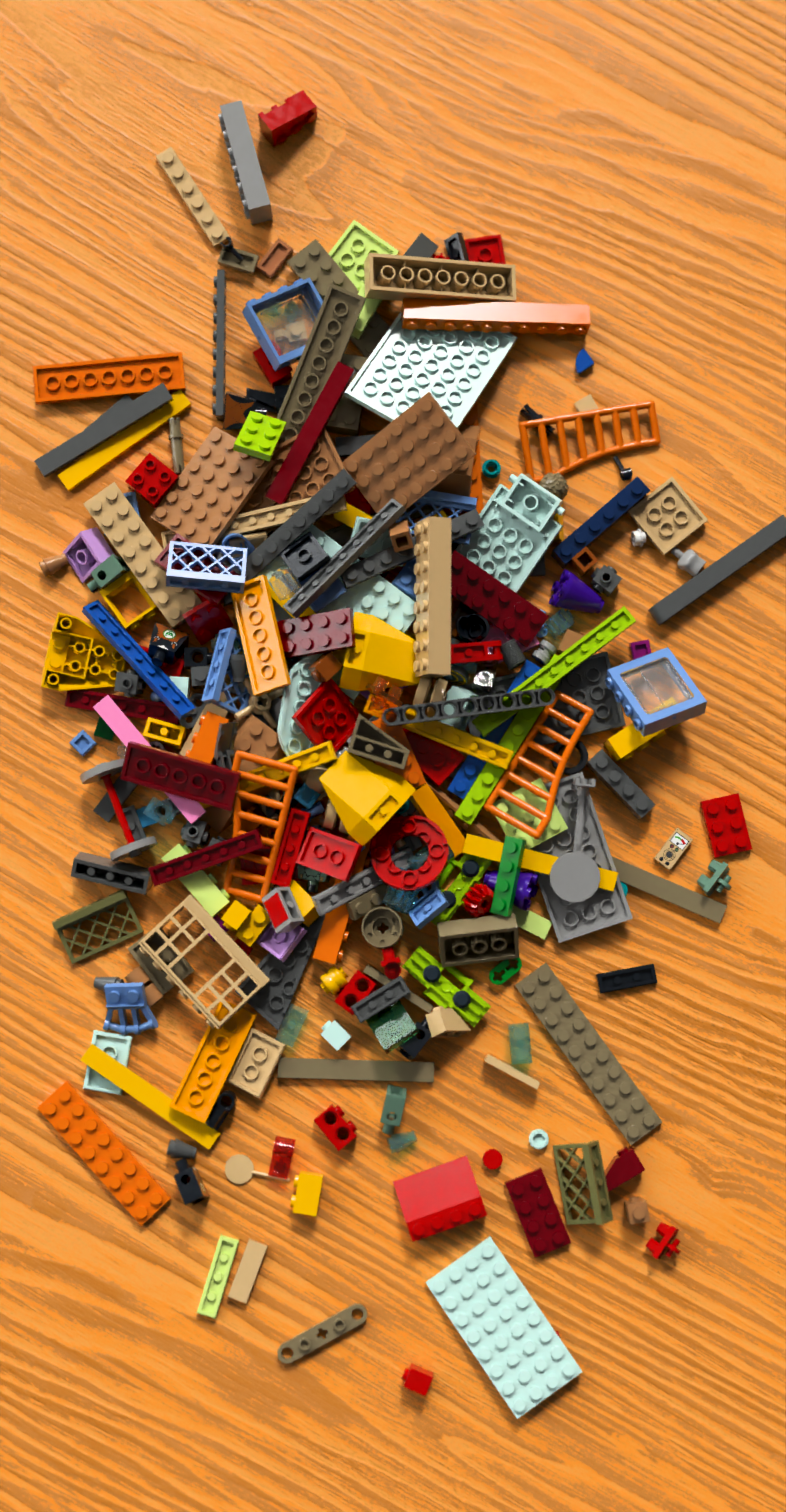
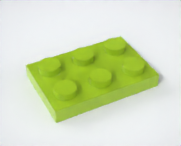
M250 411L234 443L233 450L270 462L287 422Z

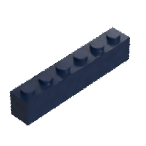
M637 476L553 549L551 556L564 569L571 559L585 546L588 548L624 517L631 508L647 497L650 489Z

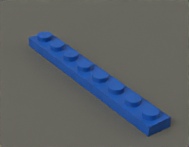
M99 600L83 607L82 613L179 720L195 711L196 707L160 667L153 665L150 656Z
M526 660L506 693H510L541 668ZM516 714L483 739L498 744ZM468 754L447 790L464 800L486 761Z

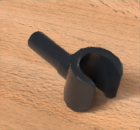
M226 237L229 244L224 245L221 242L223 250L233 253L242 261L244 258L234 248L231 238Z
M615 456L613 459L620 470L621 479H632L631 468L624 469L619 458Z

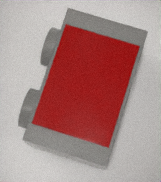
M276 887L261 899L276 933L291 932L304 922L290 887Z

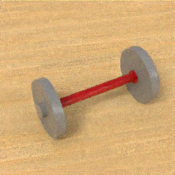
M124 759L98 764L79 776L82 784L103 780L127 841L126 845L110 852L109 855L112 861L137 857L142 854L141 852L158 844L155 836L137 841L133 838L110 778L122 772Z

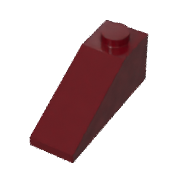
M623 1147L616 1152L617 1155L613 1157L604 1171L608 1192L645 1170L631 1147Z

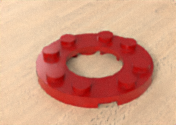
M423 816L396 817L385 823L372 841L371 862L376 874L385 884L397 890L416 891L428 887L442 875L448 863L449 847L443 831L436 823ZM407 836L421 838L428 845L429 849L428 859L425 864L413 871L399 869L392 862L391 858L392 848L395 843Z

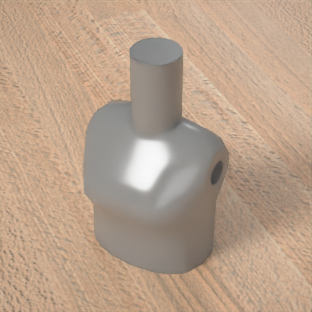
M674 547L671 551L674 556L679 558L677 566L693 577L700 572L707 562L691 549L683 553Z

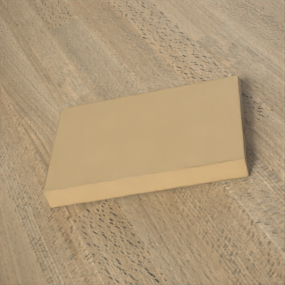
M251 1028L226 1081L261 1099L287 1045L255 1028Z

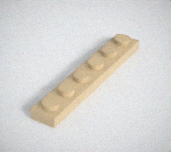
M172 147L156 155L160 166L213 247L217 248L221 245V242L223 244L227 242L226 237L230 238L229 234Z

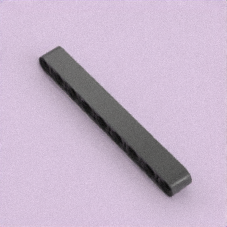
M784 514L652 606L648 611L660 626L785 538L786 517Z
M549 688L393 707L386 709L381 719L386 726H399L545 707L554 702L555 693ZM542 692L548 693L550 697L547 703L541 700ZM523 695L530 697L529 705L522 703L521 698ZM504 697H508L511 700L509 708L504 707L502 704ZM484 700L492 702L490 710H486L483 707ZM465 702H470L473 705L472 712L469 713L464 710L463 705ZM448 704L454 708L452 715H447L444 712L445 705ZM426 707L434 709L435 714L433 717L430 718L425 715ZM411 709L415 712L413 720L406 718V710ZM388 712H393L396 715L395 722L391 723L386 720Z

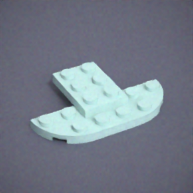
M322 654L310 655L299 660L289 671L291 685L284 687L277 727L278 740L287 757L314 747L291 717L322 684L312 678L311 671L308 669ZM348 699L354 706V700Z

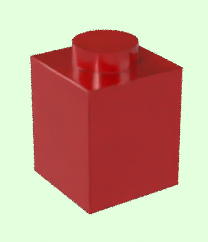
M411 1363L409 1369L405 1368L401 1379L404 1380L403 1387L426 1396L433 1379V1373Z

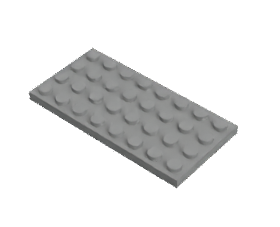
M583 772L562 778L557 790L554 803L568 829L530 850L557 857L573 852L579 795H577L578 786L572 785L573 777L585 779ZM552 782L544 784L548 792L550 791ZM589 792V796L586 798L581 852L593 859L599 868L617 872ZM535 871V874L539 875L538 883L559 943L633 919L618 876L614 891L598 888L592 897L583 902L572 903L563 900L555 894L550 885V876L548 874Z

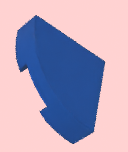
M584 348L578 353L575 362V369L578 375L594 365L593 360Z

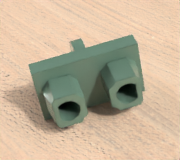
M712 860L708 870L713 872L714 875L710 879L702 874L697 880L698 885L709 897L715 889L718 893H721L724 888L728 891L732 888L728 884L731 877L726 875L730 868L724 861L720 863Z

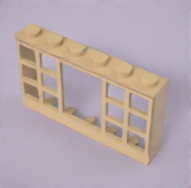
M191 894L138 942L141 945L139 950L146 957L150 955L153 958L154 962L152 964L159 971L162 969L167 974L165 978L173 986L177 984L181 989L179 993L186 1000L189 998L194 1003L192 1007L197 1013H203L207 1017L205 1021L212 1029L215 1027L220 1029L271 981ZM183 908H186L193 917L182 926L174 917ZM195 920L206 929L196 940L185 930ZM172 921L179 930L168 939L161 929L168 922ZM183 932L192 943L181 953L172 942ZM158 933L165 943L154 952L147 942ZM209 933L232 957V960L198 992L193 994L171 968ZM169 945L178 957L167 966L158 955ZM234 962L245 971L235 982L225 973ZM221 975L231 984L222 995L211 985ZM247 976L258 985L248 996L237 986ZM207 988L217 997L208 1008L197 998ZM235 988L244 1000L233 1009L224 997ZM221 1001L230 1013L219 1022L210 1011Z

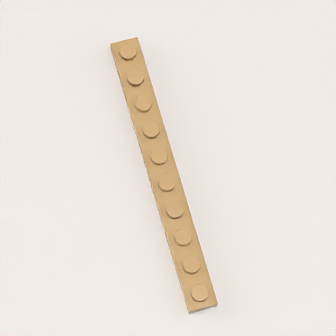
M345 495L323 516L347 511ZM311 498L238 514L221 539H224L225 536L231 533L243 535L281 526ZM170 530L161 532L163 548L176 535Z

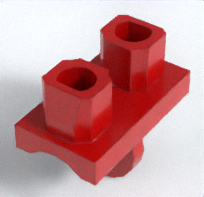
M393 947L382 950L384 961L380 962L381 966L385 967V975L390 979L399 977L401 974V967L398 964L401 962L400 957H395Z
M662 1222L659 1224L656 1232L664 1236L659 1243L655 1239L650 1238L646 1244L648 1250L653 1253V1257L660 1260L667 1247L669 1249L665 1255L669 1258L674 1252L677 1254L681 1253L677 1248L681 1242L680 1240L675 1238L671 1244L679 1229L672 1225L670 1227Z

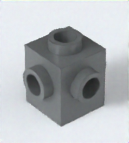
M603 565L601 569L597 567L591 575L593 580L590 584L593 585L592 588L596 592L604 593L609 597L622 578L617 575V571L614 568Z
M128 669L127 672L116 673L114 691L124 692V696L136 697V694H143L146 682L135 670Z
M197 820L193 824L187 821L186 825H183L181 829V839L186 843L187 847L193 849L197 847L203 848L210 838V825L201 820Z

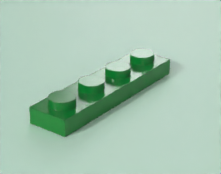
M505 836L491 913L511 917L526 844L524 839Z

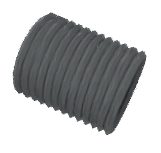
M515 639L502 644L500 647L508 670L520 666L527 660Z

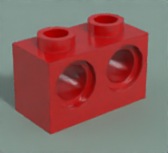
M357 970L334 1002L354 1015L352 1008L346 1004V998L354 996L357 1002L377 990L375 988L376 983ZM365 980L368 982L369 987L366 991L358 989L357 984L359 981Z
M332 1103L314 1118V1121L335 1148L340 1151L357 1136L355 1131L358 1129L351 1120L349 1122L343 1117L345 1113L340 1106L337 1105L335 1107ZM328 1113H333L336 1116L334 1123L326 1121L325 1116ZM346 1129L349 1132V1136L341 1139L338 1136V1131Z

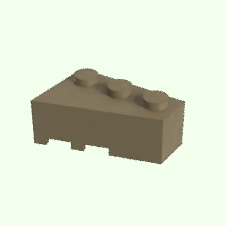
M358 714L347 752L404 769L410 750L365 717Z

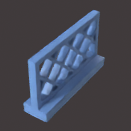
M431 490L414 503L416 508L408 513L405 511V515L400 516L396 523L408 518L412 524L409 528L413 529L416 523L413 522L410 515L417 510L423 517L421 520L436 513L439 517H443L439 511L444 508H449L453 513L447 518L458 517V514L463 511L469 512L476 509L477 498ZM425 505H431L434 511L425 516L420 508ZM471 533L467 535L466 539L460 538L453 541V543L469 545Z
M170 541L166 586L244 594L248 548ZM174 548H182L185 552L178 556L173 550ZM201 550L204 555L197 558L193 552ZM221 552L224 556L217 560L212 554ZM243 554V558L237 562L231 556ZM188 555L194 560L189 565L182 560ZM207 557L213 562L208 567L201 562ZM226 559L233 564L227 569L221 564ZM176 563H179L183 567V569L181 570H174L171 568ZM198 564L203 570L195 572L191 568ZM217 566L222 572L215 574L210 570ZM237 568L241 572V576L232 575L230 572Z
M230 627L219 630L201 701L206 704L212 703L235 714L247 707L250 694L246 687L245 691L241 693L238 685L239 682H233L229 664L230 655L237 654L240 651L244 654L241 636L236 633L237 630ZM235 639L238 640L241 647L238 650H235L233 645ZM226 674L229 675L232 682L229 685H226L224 680ZM232 686L234 687L237 696L233 698L231 697L230 692L228 690V688ZM223 691L227 698V701L224 703L219 701ZM236 699H239L241 703L240 710L236 709L233 702Z

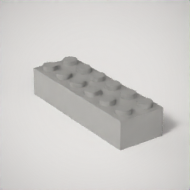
M242 101L221 105V113L218 114L220 127L224 135L225 145L229 153L230 163L234 171L246 219H250L251 225L273 220L269 196Z

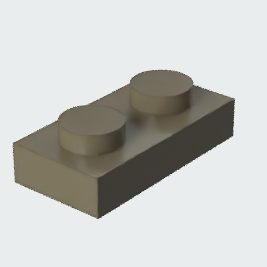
M222 248L218 265L254 275L259 255L236 249L244 258L240 261L233 253L226 252Z

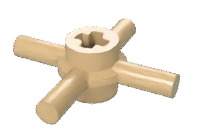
M249 677L245 678L243 684L251 697L248 702L249 706L234 714L236 720L239 721L253 712L257 715H263L271 729L278 727L269 710L271 708V701L283 695L284 688L277 689L268 695L263 694L257 697L253 695Z

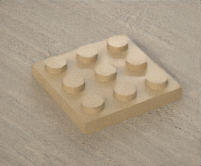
M673 477L627 512L663 556L708 521Z

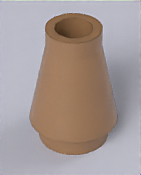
M64 553L44 558L39 562L45 576H52L62 567L69 564Z

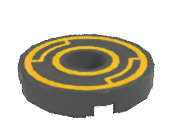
M456 665V667L451 666V675L433 678L436 680L439 678L448 680L447 685L462 686L467 684L469 673L461 666Z

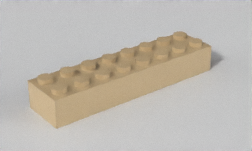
M369 253L364 261L365 298L403 301V298L516 302L515 265Z
M113 482L83 503V505L172 628L177 629L186 622L183 614L202 602L192 589L166 586L167 572L154 564V560L163 551V548L116 483Z
M429 516L417 522L414 527V535L416 536V544L414 546V555L416 556V563L414 565V574L416 575L414 594H416V602L414 603L413 610L414 614H416V622H414L413 630L416 633V641L413 644V650L416 653V660L413 663L415 677L438 678L451 675L452 518Z

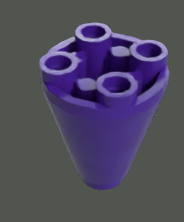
M566 569L562 572L559 582L555 581L551 591L554 593L549 600V604L554 607L591 614H599L603 608L604 600L601 599V596L575 574Z
M488 870L484 877L483 884L490 887L493 892L495 891L499 870ZM520 872L513 905L521 910L529 911L531 906L530 899L531 897L535 898L538 890L536 886L539 879L538 874Z

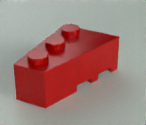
M302 90L285 99V104L279 107L277 105L272 106V111L266 114L263 112L259 113L258 119L261 133L273 147H276L278 144H283L290 135L298 133L306 123L314 121L317 116V106Z

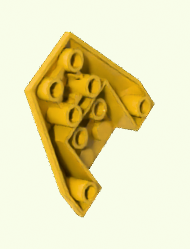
M58 612L50 635L43 666L41 687L56 691L115 687L116 673L124 671L126 661L98 629L76 616Z
M355 612L354 632L356 647L346 650L339 688L366 691L419 685L420 677H415L413 663L416 660L413 644L416 640L373 615Z
M346 750L319 778L348 834L362 846L381 829L416 790L402 776Z

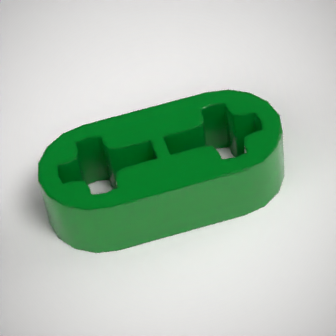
M510 959L500 962L490 971V981L496 985H501L521 969V959H512L513 961H518L516 969L512 967L506 970V967L510 964ZM504 970L505 973L501 975L502 980L499 981L497 979L494 981L493 977L495 975L493 972L499 973Z

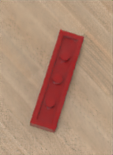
M291 808L270 883L282 887H291L297 866L296 860L302 848L311 813Z

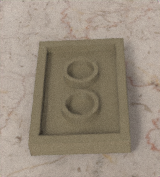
M161 929V931L164 933V935H165L168 939H170V938L168 937V935L165 933V931H164L163 929ZM158 933L147 942L154 952L165 943ZM143 936L130 946L128 950L162 995H164L177 984L173 986L165 978L167 976L163 969L159 971L152 964L154 962L153 958L150 955L146 957L139 950L141 945L138 942L145 937ZM169 945L158 955L167 966L178 957ZM185 957L181 958L171 968L181 981L194 972V969Z

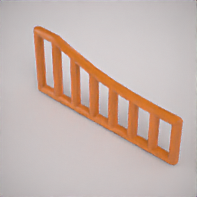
M652 400L519 423L526 474L529 473L537 484L540 483L544 476H534L527 434L528 428L538 427L545 474L553 473L545 426L556 424L563 468L554 473H560L562 476L602 457L633 449L655 446L661 443L655 403ZM648 409L653 438L642 440L637 410ZM630 412L634 442L624 444L619 413ZM600 416H612L616 446L605 448ZM593 418L598 451L588 455L582 419ZM575 421L580 459L570 463L564 422Z
M559 690L554 691V702L544 707L511 760L507 770H505L483 806L486 811L535 839L541 837L551 821L557 790L565 766L581 734L594 714L592 708ZM558 699L585 713L579 723L553 709ZM548 715L575 729L570 739L543 725ZM538 731L566 746L562 756L533 741ZM531 748L558 763L555 774L524 758L523 756L527 749ZM521 764L551 781L549 793L514 774L513 772L517 765ZM511 780L546 800L545 813L505 791L503 788L507 781ZM500 796L541 819L537 829L531 828L493 806L497 797Z
M238 750L235 753L231 770L241 772L240 779L285 791L283 802L241 791L240 785H238L233 806L232 838L247 833L241 830V819L276 828L274 840L261 836L263 844L272 847L269 858L253 853L239 856L242 859L267 865L265 876L235 868L236 857L228 862L222 889L228 894L263 904L261 899L269 893L270 882L299 769L294 765ZM243 759L290 772L288 783L240 771L241 761ZM241 799L281 810L278 821L241 811ZM233 876L263 884L260 895L231 887Z

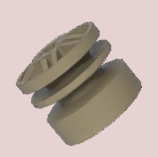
M388 907L373 908L367 912L362 920V934L366 941L376 948H391L399 943L403 936L404 926L402 919L394 910ZM382 923L389 927L388 930H385L384 934H382L381 930H378V927H382Z

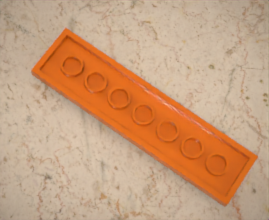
M182 352L32 366L35 403L37 405L122 397L125 395H143L161 383H164L169 392L186 390Z
M66 1081L37 1107L140 1226L171 1199L169 1194L69 1081Z

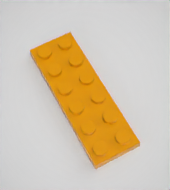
M261 575L245 581L244 594L231 593L253 695L257 697L291 685L267 576Z
M220 1001L214 1016L220 1022L230 1011ZM226 1001L233 1009L236 1007V1005ZM241 1008L220 1029L216 1027L212 1029L208 1025L169 1107L202 1123H206L257 1015Z

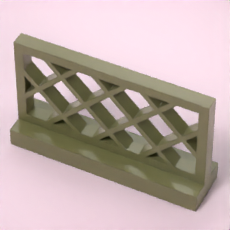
M124 889L52 922L72 964L144 931ZM124 902L129 909L126 916L115 912L117 906ZM105 911L112 914L109 924L98 921L100 913ZM114 915L125 919L121 929L111 925ZM87 919L94 922L91 932L80 928L82 921ZM127 920L135 922L138 928L133 932L123 930ZM96 923L107 927L104 937L93 933ZM66 928L76 930L73 940L65 938L62 930ZM109 928L120 931L118 939L111 940L106 938ZM78 931L89 935L86 945L75 941ZM91 936L102 939L100 947L93 948L88 946ZM74 944L84 947L82 955L76 958L71 951Z
M599 1140L554 1145L553 1151L567 1225L595 1223L596 1225H603L612 1221L613 1216ZM578 1148H582L583 1159L575 1154ZM560 1149H564L569 1154L566 1161L561 1157ZM572 1158L579 1163L576 1170L569 1164ZM582 1167L586 1170V1179L579 1174ZM566 1168L573 1174L570 1180L565 1177L564 1171ZM575 1178L583 1183L580 1189L572 1184ZM585 1187L590 1190V1199L582 1193ZM569 1188L576 1193L573 1200L568 1196ZM579 1197L586 1203L584 1209L576 1204ZM589 1207L593 1209L595 1218H591L586 1213ZM573 1208L580 1213L578 1219L572 1218L571 1210Z

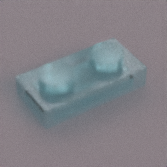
M291 1003L275 1040L293 1047L309 1011Z

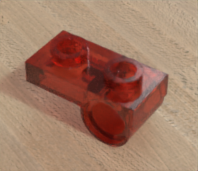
M276 1136L268 1173L269 1176L288 1179L296 1139Z

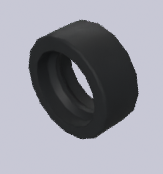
M579 740L575 747L580 752V762L575 767H565L563 775H573L580 772L588 761L587 749ZM558 742L552 752L558 754L565 745ZM551 760L553 767L557 769L558 763Z

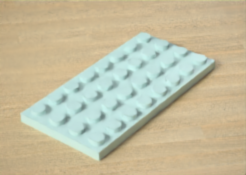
M491 1236L426 1281L427 1286L517 1419L582 1373L581 1368Z

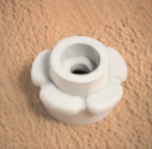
M640 529L631 532L633 546L643 547V543L646 542L644 531L641 532Z

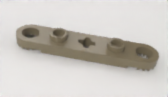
M360 1303L352 1304L282 1343L277 1352L279 1360L286 1364L292 1363L364 1323L367 1318L366 1307ZM354 1309L362 1310V1318H353L352 1311ZM320 1328L328 1331L326 1338L318 1337L317 1334ZM286 1347L293 1350V1355L290 1358H285L282 1355V1350Z

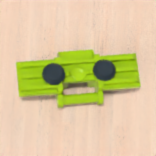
M466 853L459 862L452 857L449 859V864L438 880L439 888L450 905L432 919V923L437 926V922L450 920L459 906L464 904L462 900L466 897L465 893L469 891V887H473L476 883L481 884L478 881L493 860ZM455 867H458L461 872L447 891H445L441 886Z
M421 946L415 950L402 966L427 987L422 993L425 997H429L436 1004L444 1008L449 1006L473 1027L491 1008L486 1001L469 988L474 981L472 978L469 979L454 966L442 968L441 963ZM444 968L464 984L461 990L441 974Z

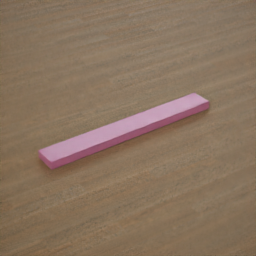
M109 695L93 706L126 747L129 741L152 747ZM165 792L191 824L206 813L199 802Z

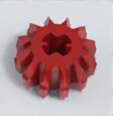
M476 883L473 887H469V891L465 893L466 897L462 900L464 902L463 907L472 916L483 917L485 913H489L494 892L490 887L482 883Z

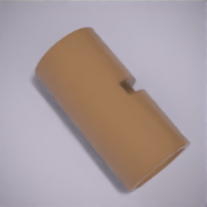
M140 966L125 977L128 983L144 982L149 1008L164 997Z

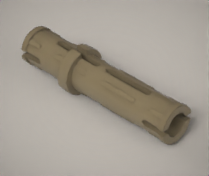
M174 417L168 419L170 435L168 437L171 441L174 473L177 475L179 473L180 475L185 468L182 446L184 438L183 434H181L180 418L176 417V420H174Z

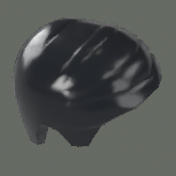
M470 614L461 616L457 620L456 630L459 638L464 643L481 642L487 637L490 625L483 616Z

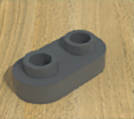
M195 693L189 698L196 709L193 713L179 720L182 727L193 729L206 705L204 702H202L200 707L195 705L196 701L202 700L203 694ZM188 717L193 718V721L191 723L186 722V719Z

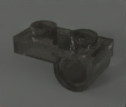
M498 661L478 662L472 688L491 692Z

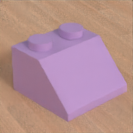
M97 527L81 531L63 551L82 583L93 578L91 572L114 554Z

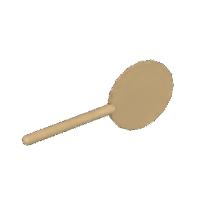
M243 1154L232 1156L225 1165L227 1178L235 1184H243L249 1181L253 1174L286 1182L290 1181L286 1177L254 1171L252 1160Z

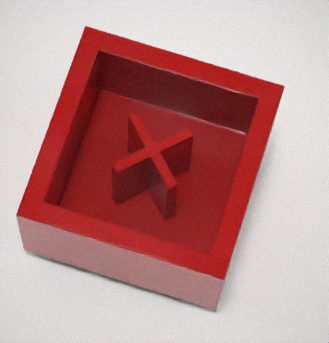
M149 453L125 482L131 490L135 491L137 495L156 509L164 496L178 481L179 476Z

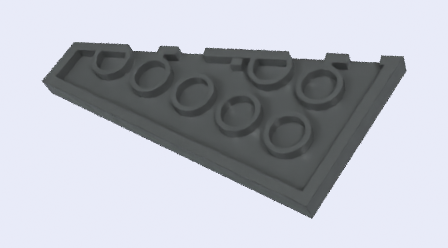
M325 915L319 916L309 927L303 922L300 924L307 932L284 963L269 952L257 965L271 981L248 1004L277 1030L280 1029L317 942ZM248 976L239 988L248 996L258 985Z

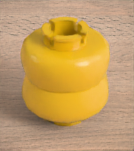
M332 966L327 973L321 975L320 980L323 983L320 986L327 994L331 992L333 995H336L348 984V981L345 979L348 975L341 967L337 969L335 966Z

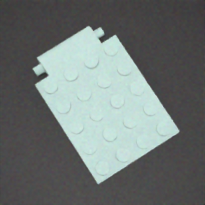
M523 473L518 477L511 474L508 480L513 485L510 489L503 484H499L479 514L484 523V528L471 533L469 545L459 544L455 549L515 593L519 592L563 528V525L555 521L553 517L556 513L562 516L566 511L561 507L563 503L561 499Z

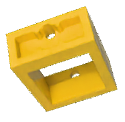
M131 570L99 591L128 632L138 629L144 620L154 618L157 615L156 612L159 611ZM134 583L151 607L127 623L111 601V598Z

